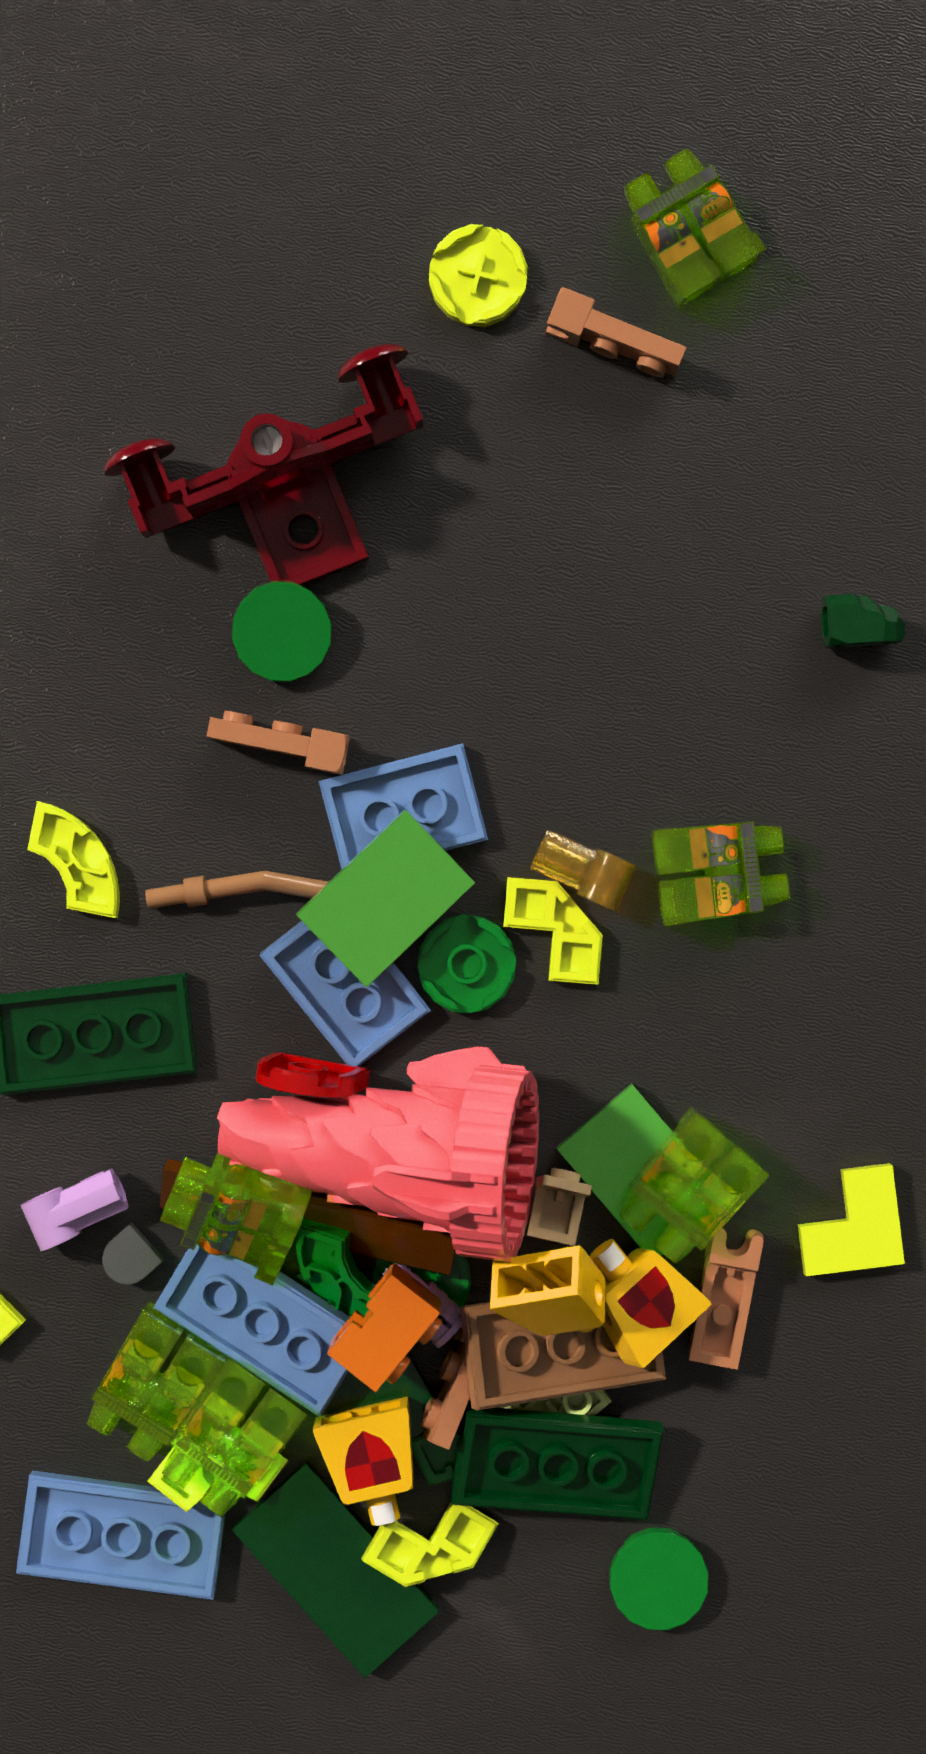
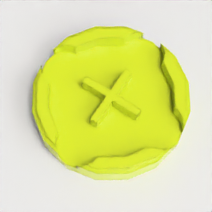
M470 224L453 230L438 243L429 268V287L436 305L448 318L465 326L487 327L501 322L518 308L526 291L527 264L522 250L508 233L497 228L495 230L491 227H484V225Z

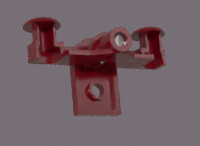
M382 344L367 348L345 362L338 373V381L340 383L358 381L366 404L353 409V415L315 430L300 423L287 421L274 414L263 413L256 415L243 427L239 441L234 447L226 466L188 481L183 477L170 482L162 459L170 455L175 450V446L170 441L159 438L140 440L121 448L105 464L104 474L106 476L123 475L132 497L127 501L139 531L145 538L239 502L270 581H293L304 586L344 570L369 558L331 464L423 427V418L410 386L404 387L396 364L407 357L408 351L397 344ZM301 517L311 518L318 525L316 538L307 544L297 543L290 537L292 523Z

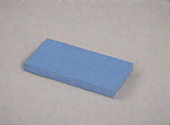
M205 1223L200 1228L201 1231H199L197 1239H194L196 1240L194 1248H188L153 1308L318 1417H321L349 1372L327 1355L330 1341L349 1319V1316L340 1310L334 1309L333 1305H328V1302L250 1251H247L244 1260L230 1255L229 1253L234 1241L228 1253L221 1255L210 1254L199 1245L204 1230L207 1237L206 1230L208 1228L214 1229L206 1227L207 1223ZM214 1229L218 1234L217 1239H208L214 1242H218L217 1240L220 1239V1236H222V1234L216 1229Z
M32 1470L28 1481L16 1574L214 1600L228 1497L210 1495L194 1505L189 1512H186L152 1486Z

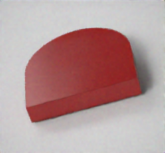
M276 1052L258 1061L255 1081L265 1087L293 1094L315 1097H348L368 1087L370 1071L364 1067Z

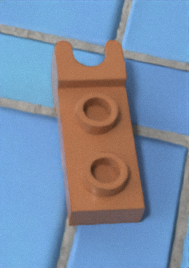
M561 287L547 321L548 326L545 331L547 335L576 347L579 346L581 339L591 343V350L602 356L617 359L620 354L637 361L636 367L649 375L664 377V374L667 373L675 376L686 350L685 346L593 309L594 299Z
M224 711L223 719L210 717L206 737L211 740L306 758L305 766L309 769L343 775L350 742L349 735L313 728L311 737L301 735L303 726L273 720L272 729L253 726L254 716L232 711Z
M713 1222L709 1230L705 1251L706 1259L699 1289L712 1305L693 1322L687 1358L693 1362L738 1370L764 1237L760 1231L750 1229L746 1233L743 1245L738 1249L731 1250L726 1248L727 1233L720 1223Z
M462 1326L452 1336L453 1339L460 1341L456 1352L450 1350L443 1361L439 1378L443 1379L444 1383L438 1398H430L420 1422V1426L425 1428L422 1437L448 1450L470 1398Z

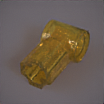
M546 830L530 866V869L576 889V894L616 912L637 868L636 865L598 848L595 851L570 838Z

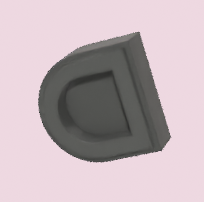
M132 1222L107 1244L102 1256V1263L106 1274L113 1281L125 1285L141 1281L164 1260L162 1255Z

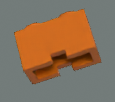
M395 1263L392 1264L368 1294V1297L371 1299L366 1304V1307L369 1309L366 1314L363 1315L358 1310H355L332 1338L327 1355L374 1392H377L385 1380L390 1384L395 1383L410 1363V1359L406 1356L417 1341L425 1345L442 1324V1320L438 1317L441 1311L442 1300Z

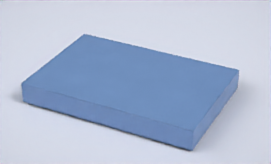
M463 743L319 781L341 869L360 853L404 809L411 814L445 851L488 840Z
M302 921L260 953L263 961L348 1065H362L431 1011L430 1007L394 962L366 988Z

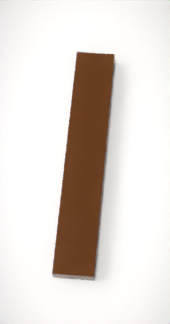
M168 1159L164 1166L160 1208L195 1216L194 1213H196L195 1211L202 1194L206 1192L215 1196L206 1219L218 1221L211 1215L216 1204L218 1209L222 1208V1211H219V1220L221 1213H223V1217L226 1215L227 1221H238L240 1224L236 1226L248 1228L243 1226L242 1223L252 1201L267 1206L257 1229L258 1231L296 1239L297 1225L301 1218L350 1231V1251L352 1253L447 1275L451 1274L455 1249L452 1246L450 1233L423 1230V1221L379 1216L377 1212L366 1206L327 1202V1195L287 1189L267 1181L240 1175L223 1174L219 1170ZM220 1192L225 1197L233 1200H251L249 1205L246 1202H235L246 1204L242 1213H239L241 1216H239L238 1220L230 1221L227 1218L228 1213L225 1212V1209L231 1207V1205L223 1206L219 1200L217 1201Z

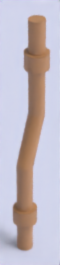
M259 871L206 880L205 876L185 878L183 884L148 889L145 891V896L149 909L187 903L188 908L209 905L210 899L259 891H271L312 899L328 881L270 871Z

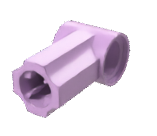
M113 1168L88 1177L66 1189L58 1187L45 1192L20 1206L40 1251H44L82 1233L81 1229L128 1209L129 1204L123 1185Z

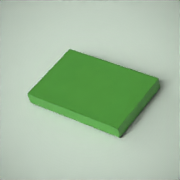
M404 809L296 913V916L367 988L475 882L411 814Z
M631 1083L556 1148L572 1168L581 1174L583 1181L588 1185H592L591 1190L639 1247L654 1250L662 1256L689 1233L686 1230L693 1222L698 1225L700 1224L697 1221L702 1218L700 1213L704 1215L712 1214L708 1209L706 1212L701 1210L700 1205L702 1204L699 1202L695 1206L692 1204V1209L687 1210L692 1211L694 1208L693 1216L680 1206L686 1194L697 1183L701 1184L702 1187L694 1193L695 1201H697L696 1193L698 1191H705V1194H708L721 1205L725 1202L700 1182V1179L706 1173L701 1164L691 1175L681 1164L679 1165L662 1150L667 1142L673 1138L689 1151ZM659 1151H662L680 1166L675 1174L683 1169L690 1175L671 1197L664 1192H672L678 1186L676 1178H672L675 1174L672 1176L670 1174L669 1176L664 1173L659 1177L658 1185L660 1188L653 1183L658 1177V1173L652 1182L642 1174L649 1161ZM638 1175L649 1183L642 1193L631 1184ZM661 1178H671L674 1183L673 1189L670 1191L662 1189L660 1186ZM652 1185L653 1188L645 1196L643 1193ZM655 1188L654 1194L647 1198L648 1194ZM659 1191L660 1194L652 1202L650 1199ZM662 1194L664 1197L658 1202L657 1205L654 1204L657 1198ZM666 1197L667 1200H666L665 1203L659 1208V1207H658L659 1203ZM687 1197V1202L684 1203V1208H685V1204H686V1203H691V1202L688 1201V1197ZM668 1200L671 1201V1203L663 1211L661 1208L666 1204ZM673 1203L675 1206L666 1214L665 1211ZM675 1207H678V1209L676 1210V1212L670 1217V1216H669L670 1212H671ZM680 1209L682 1212L673 1220L672 1217ZM684 1212L686 1215L677 1223L676 1220ZM686 1216H688L689 1218L687 1219V1221L682 1226H680L679 1224L681 1223V1221ZM691 1218L693 1221L684 1229L683 1226Z

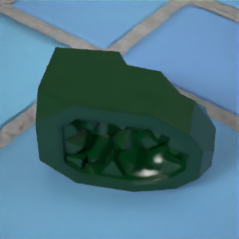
M844 594L829 595L822 598L821 625L822 640L825 648L869 647L902 642L905 636V622L901 620L894 607L878 605L868 595Z

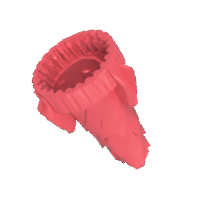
M478 1046L433 1055L421 1061L409 1062L407 1075L415 1083L412 1084V1092L367 1087L366 1095L354 1094L348 1097H306L293 1095L259 1099L249 1098L245 1101L222 1103L217 1116L220 1123L218 1135L220 1165L218 1170L221 1173L263 1178L267 1182L287 1189L327 1194V1202L366 1206L377 1212L379 1216L423 1221V1230L450 1233L453 1249H455V1253L459 1256L511 1262V1257L517 1256L530 1213L535 1183L539 1142V1095L537 1092V1081L531 1071H526L524 1066L501 1064L489 1047Z

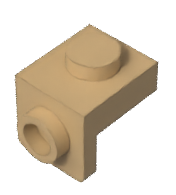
M552 1168L550 1175L536 1177L524 1236L569 1247L575 1246L585 1197L590 1196L592 1185L580 1183L581 1174L557 1168Z

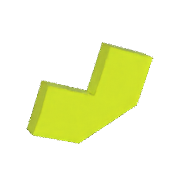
M507 877L503 927L552 931L548 980L599 985L603 935L571 899L557 881Z
M450 1502L429 1540L399 1521L380 1525L361 1559L401 1585L408 1587L425 1582L427 1579L474 1568L499 1523L472 1506L452 1505V1502Z

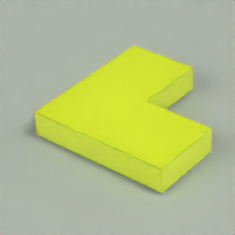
M890 1163L840 1169L846 1218L797 1224L803 1273L805 1276L905 1264L893 1165Z

